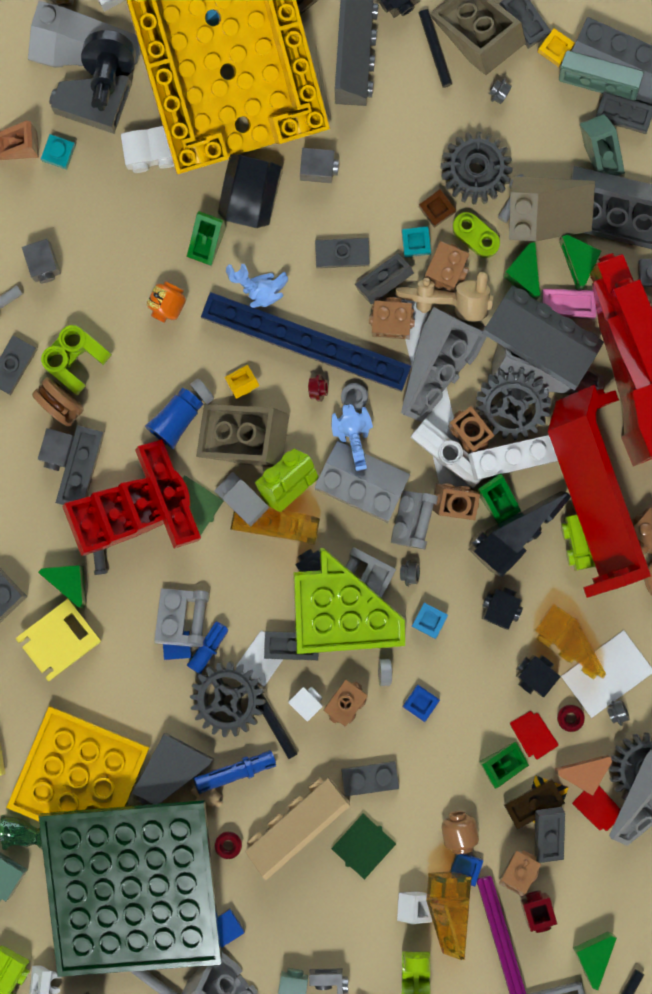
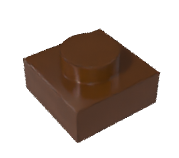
M441 189L419 204L420 210L434 228L456 213V209Z

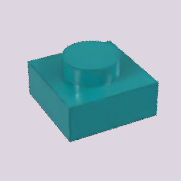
M49 134L41 160L42 162L67 170L76 144Z
M428 227L402 229L404 258L431 255Z

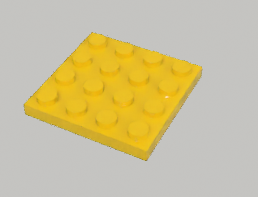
M49 706L6 808L39 821L41 813L126 807L150 747Z

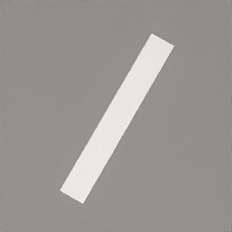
M402 299V303H412V308L414 309L413 319H415V327L410 329V340L405 339L411 366H413L421 331L429 317V311L422 313L416 308L417 302ZM446 387L442 392L443 398L425 419L452 441L460 444L459 440L451 434L448 427L454 416ZM444 447V458L449 461L454 460L455 451L453 448ZM433 456L439 484L449 483L459 487H470L446 466L440 465Z

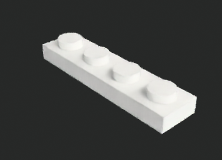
M549 435L468 454L475 481L558 461Z

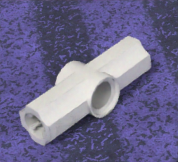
M424 419L410 438L434 456L440 465L446 466L471 488H474L480 480H474L468 453L462 449L458 442L452 441L427 419ZM444 447L453 448L455 451L454 460L449 461L444 458Z

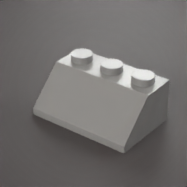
M337 441L314 487L315 490L388 523L410 474L365 453L364 458L367 469L356 471L351 447Z

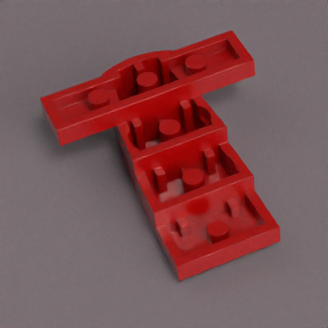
M163 440L140 445L135 449L146 478L123 482L118 487L93 492L89 497L64 503L62 507L81 556L122 543L163 524L166 527L174 549L201 539L189 508L190 495L187 485L180 474L174 470Z

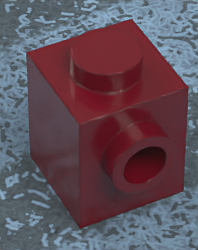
M541 890L532 891L525 895V899L520 900L527 926L531 932L542 933L552 929L551 926L557 925L552 903L547 893H541Z

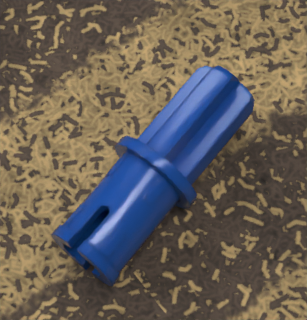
M215 622L204 639L203 647L197 649L190 662L187 663V666L195 672L202 674L213 654L217 655L216 650L229 629L220 622Z

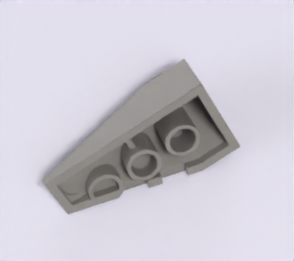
M38 1L31 24L29 61L54 68L65 65L83 66L81 53L84 41L90 34L100 30L116 31L126 36L133 43L136 50L135 64L138 63L141 49L136 34L65 7Z
M433 307L421 331L401 410L403 415L423 422L443 398L442 392L451 382L455 384L460 378L458 373L467 363L471 365L476 359L487 336L482 334V330Z
M498 344L492 362V375L495 378H498V370L500 369L505 375H508L510 367L513 368L514 374H518L520 369L524 368L525 377L534 372V382L542 379V388H548L549 392L574 394L592 385H595L596 390H604L603 376L590 368L577 388L573 390L502 345Z
M652 749L646 755L609 835L612 840L627 846L652 826Z
M222 952V964L199 966L189 978L182 994H257L258 991L253 985L249 986L240 973L243 971L238 964Z

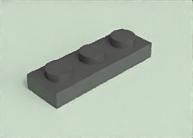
M77 425L55 503L64 505V503L87 497L104 432Z

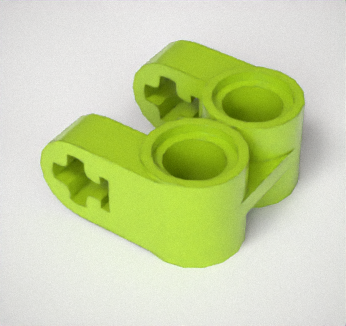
M69 325L61 330L59 337L51 347L44 350L41 362L50 374L78 396L86 385L69 372L73 362L79 355L87 351L104 365L112 354L81 328ZM74 334L79 335V344L74 347L68 346L69 337ZM54 355H62L63 362L59 367H51L50 361Z
M402 951V994H430V952Z

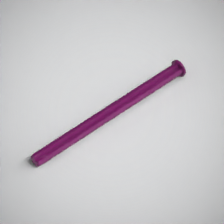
M491 876L480 877L477 879V885L509 994H526L493 879Z

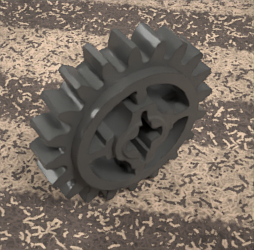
M510 367L508 375H505L500 369L498 370V378L490 374L488 376V383H481V391L477 392L476 410H479L478 415L482 420L485 419L484 423L488 428L493 426L492 433L494 435L502 431V437L506 439L508 434L512 433L514 440H517L518 433L521 432L525 438H528L529 429L537 433L538 424L543 426L546 424L545 417L550 416L549 406H551V398L547 397L549 396V389L542 388V379L534 382V372L525 377L524 368H521L518 374H514L513 368ZM502 391L503 395L498 399V403L492 404L495 395ZM535 403L532 412L525 416L524 412L529 408V404Z
M233 661L227 663L226 669L219 662L216 665L217 671L211 666L206 668L208 677L204 674L198 675L202 684L195 683L192 685L198 693L191 695L190 698L197 700L198 703L193 705L191 710L200 711L195 720L205 719L202 726L203 729L212 725L213 735L217 734L221 729L223 737H227L230 730L236 737L240 732L239 727L244 732L249 731L247 722L252 725L258 723L254 714L262 715L264 713L257 706L266 703V700L258 697L265 689L256 688L261 679L251 680L250 677L253 674V670H249L245 674L243 673L244 664H240L235 670ZM222 678H233L242 685L231 687L224 683ZM211 685H213L215 688V698L208 705V692ZM248 693V707L243 714L241 711V699ZM231 694L233 699L230 703L225 704L223 699ZM218 711H224L229 716L231 715L234 721L222 720L214 714Z

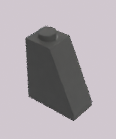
M116 76L115 90L109 95L108 105L105 106L104 111H99L98 108H92L91 106L93 97L91 89L92 79L59 82L57 89H53L49 104H51V108L56 115L115 134L132 84L129 77Z
M165 733L133 791L138 796L136 800L144 805L160 804L208 767L214 758Z

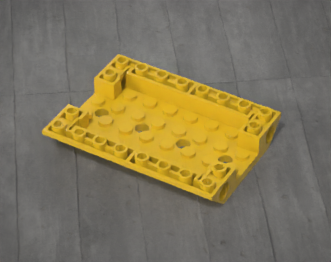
M126 0L177 175L228 160V157L232 154H242L268 145L282 144L330 129L296 0ZM209 10H214L219 15V22L215 26L208 25L205 20V15ZM224 64H230L234 69V75L229 80H225L220 74V69ZM239 117H245L249 123L248 129L242 133L238 132L235 128V122Z

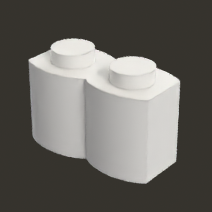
M163 126L121 134L125 165L128 170H133L134 173H142L148 171V167L159 165V168H171L174 166Z

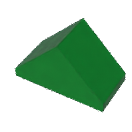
M198 211L186 257L212 266L226 230L224 220Z
M569 235L562 236L559 243L576 290H582L602 251Z
M533 242L528 244L506 270L503 277L516 288L526 291L529 296L538 300L540 297L536 244Z
M499 474L477 490L480 493L481 501L497 524L521 512L502 474Z
M84 566L51 567L39 570L38 573L77 607L83 608L86 605Z
M513 742L479 761L495 789L529 766L517 742Z
M608 931L573 947L589 984L595 990H599L617 939L613 933Z

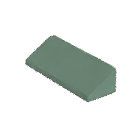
M567 51L561 65L559 81L602 94L607 92L636 101L643 72Z

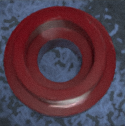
M316 375L315 378L309 379L308 392L310 399L322 402L324 396L328 395V382L323 380L322 375Z
M566 705L559 710L557 721L563 730L575 732L583 726L585 716L578 706ZM573 713L575 715L573 723L566 721L567 714Z
M231 831L221 833L215 841L216 853L223 859H233L238 856L242 849L240 837ZM224 841H232L234 847L231 850L225 849L223 846Z

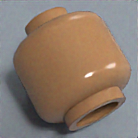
M455 811L450 813L449 818L442 822L441 828L446 848L452 850L454 854H466L474 850V847L479 842L477 822L474 817L466 815L464 811Z

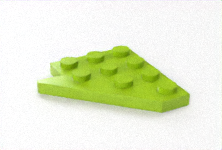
M320 548L321 570L293 572L297 654L405 646V620L403 616L325 548Z

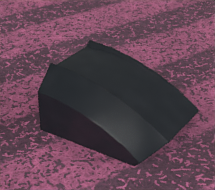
M240 154L230 155L219 202V215L225 221L253 228L269 225L280 185L282 167L273 162L246 157Z

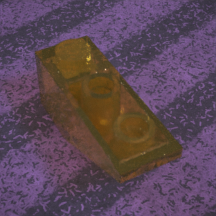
M269 508L250 527L234 511L230 530L315 545L320 518L296 512H278L275 509Z
M555 604L551 605L534 629V632L538 634L536 640L548 648L553 645L561 650L558 654L560 657L571 664L574 660L583 666L581 671L593 680L596 676L603 679L606 672L578 621Z
M457 872L428 873L426 902L442 953L459 960H465L471 877Z

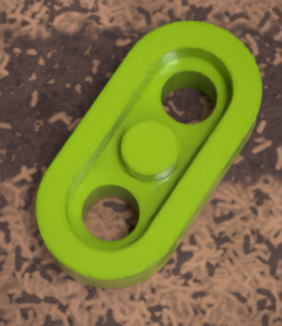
M468 212L461 213L455 218L452 227L454 235L474 253L482 258H490L497 253L500 247L498 235L479 218ZM465 221L471 224V228L468 230L464 229L461 225ZM489 239L492 245L485 247L482 244V240Z

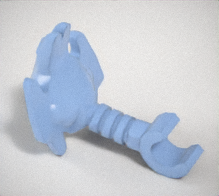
M231 264L226 267L229 280L233 283H240L244 287L243 292L245 294L249 293V297L253 300L250 303V307H267L284 296L282 292H278L288 282L286 272H283L275 280L271 281L274 278L273 273L259 275L250 279L245 264H241L238 272L234 271Z
M352 404L343 405V415L340 418H337L335 413L332 414L331 427L333 436L338 437L342 443L346 442L345 436L349 437L356 471L365 470L367 466L359 435L362 433L363 438L368 437L369 430L373 428L371 417L365 407H362V413L360 414L355 412Z

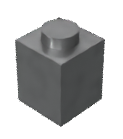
M302 148L300 180L332 183L333 175L338 176L339 160L334 159V151Z
M48 239L22 247L31 278L35 282L40 281L41 284L55 280V276L61 274L52 245Z
M46 428L38 455V460L44 462V468L59 471L60 467H66L74 438L73 435Z

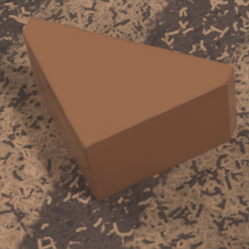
M24 121L0 131V160L39 158L37 131L31 121Z
M604 755L554 769L557 775L593 796L610 767L612 759L611 756Z

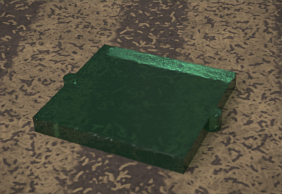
M184 475L183 480L187 485L190 495L189 508L201 536L208 524L214 522L213 517L224 501Z
M363 813L331 849L345 861L346 867H351L365 880L396 843L382 831V826H377Z

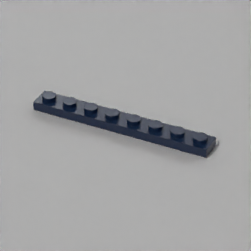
M212 292L208 296L201 315V319L400 392L404 388L411 369V365Z

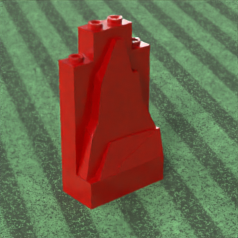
M610 253L598 259L599 262L595 264L590 277L593 282L592 286L599 328L622 403L624 435L621 438L634 467L652 460V307L641 280H633L624 255L621 254L615 257L614 253Z

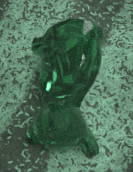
M5 814L1 815L0 841L3 850H7L12 845L24 847L37 845L42 849L40 828L32 826L23 819L7 817Z

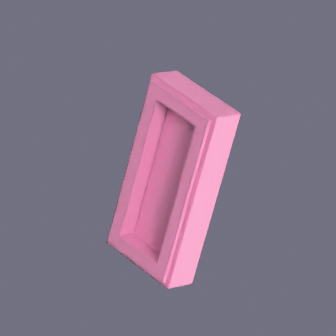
M542 290V303L549 305L552 310L563 317L596 318L593 290Z

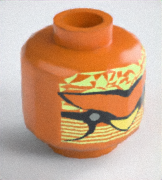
M166 281L164 284H157L147 301V307L152 310L150 316L163 323L167 319L176 320L186 303V298L182 295L184 290Z

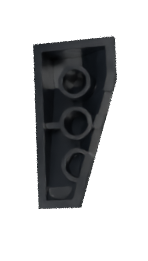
M560 491L487 529L484 533L482 531L479 532L471 540L470 543L472 545L468 550L490 572L503 577L527 551L523 546L539 537L542 533V523L546 524L554 519L571 498L570 494Z

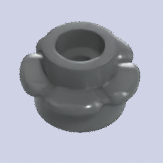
M506 78L501 82L496 80L490 88L488 94L492 96V102L496 101L501 104L510 92L512 85L506 82Z
M407 560L406 565H401L400 580L405 581V585L408 587L411 584H418L420 565L419 563Z
M622 700L610 701L611 707L607 708L611 721L613 723L618 722L620 726H623V722L630 720L624 702Z

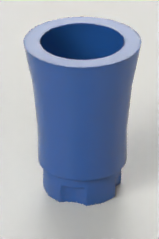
M182 388L178 395H174L169 403L145 427L157 439L163 440L165 445L175 449L182 434L196 417L197 411L203 406V403L189 390Z

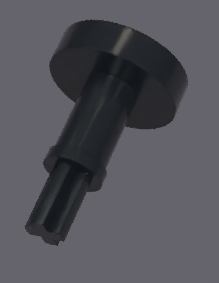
M96 31L85 39L82 48V64L94 76L91 80V89L93 91L91 106L92 108H98L99 111H104L105 106L108 105L109 95L115 90L116 76H128L135 64L136 50L133 43L126 36L116 31Z

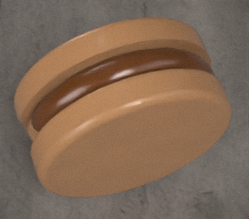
M45 378L42 381V385L32 393L33 398L44 410L66 426H71L75 422L74 419L84 411L82 405L68 391L50 378Z

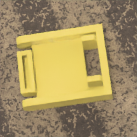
M69 599L65 600L16 637L18 643H21L27 637L30 639L22 648L41 673H44L50 667L54 670L45 677L48 682L101 643V640ZM71 615L75 617L88 634L81 640L77 638L64 621Z

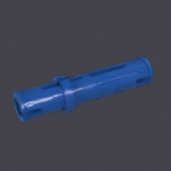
M271 750L250 758L246 756L235 764L194 777V784L200 795L245 777L250 779L256 773L276 767V761Z

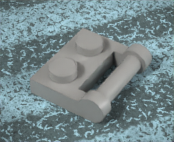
M403 491L396 523L393 527L391 543L425 550L427 545L425 538L433 506L437 505L438 496L428 493Z
M353 547L349 554L351 558L346 567L355 574L361 561L367 563L368 566L361 581L382 598L396 569Z
M161 588L155 643L203 647L204 637L202 636L205 604L209 601V593L200 590L184 591ZM187 602H195L191 635H183Z

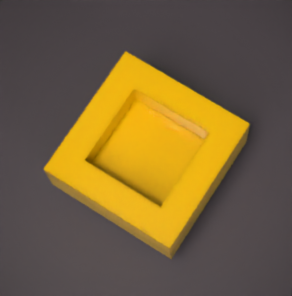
M553 28L538 49V53L557 67H560L565 53L574 48L575 42Z
M248 365L224 377L236 399L260 386Z

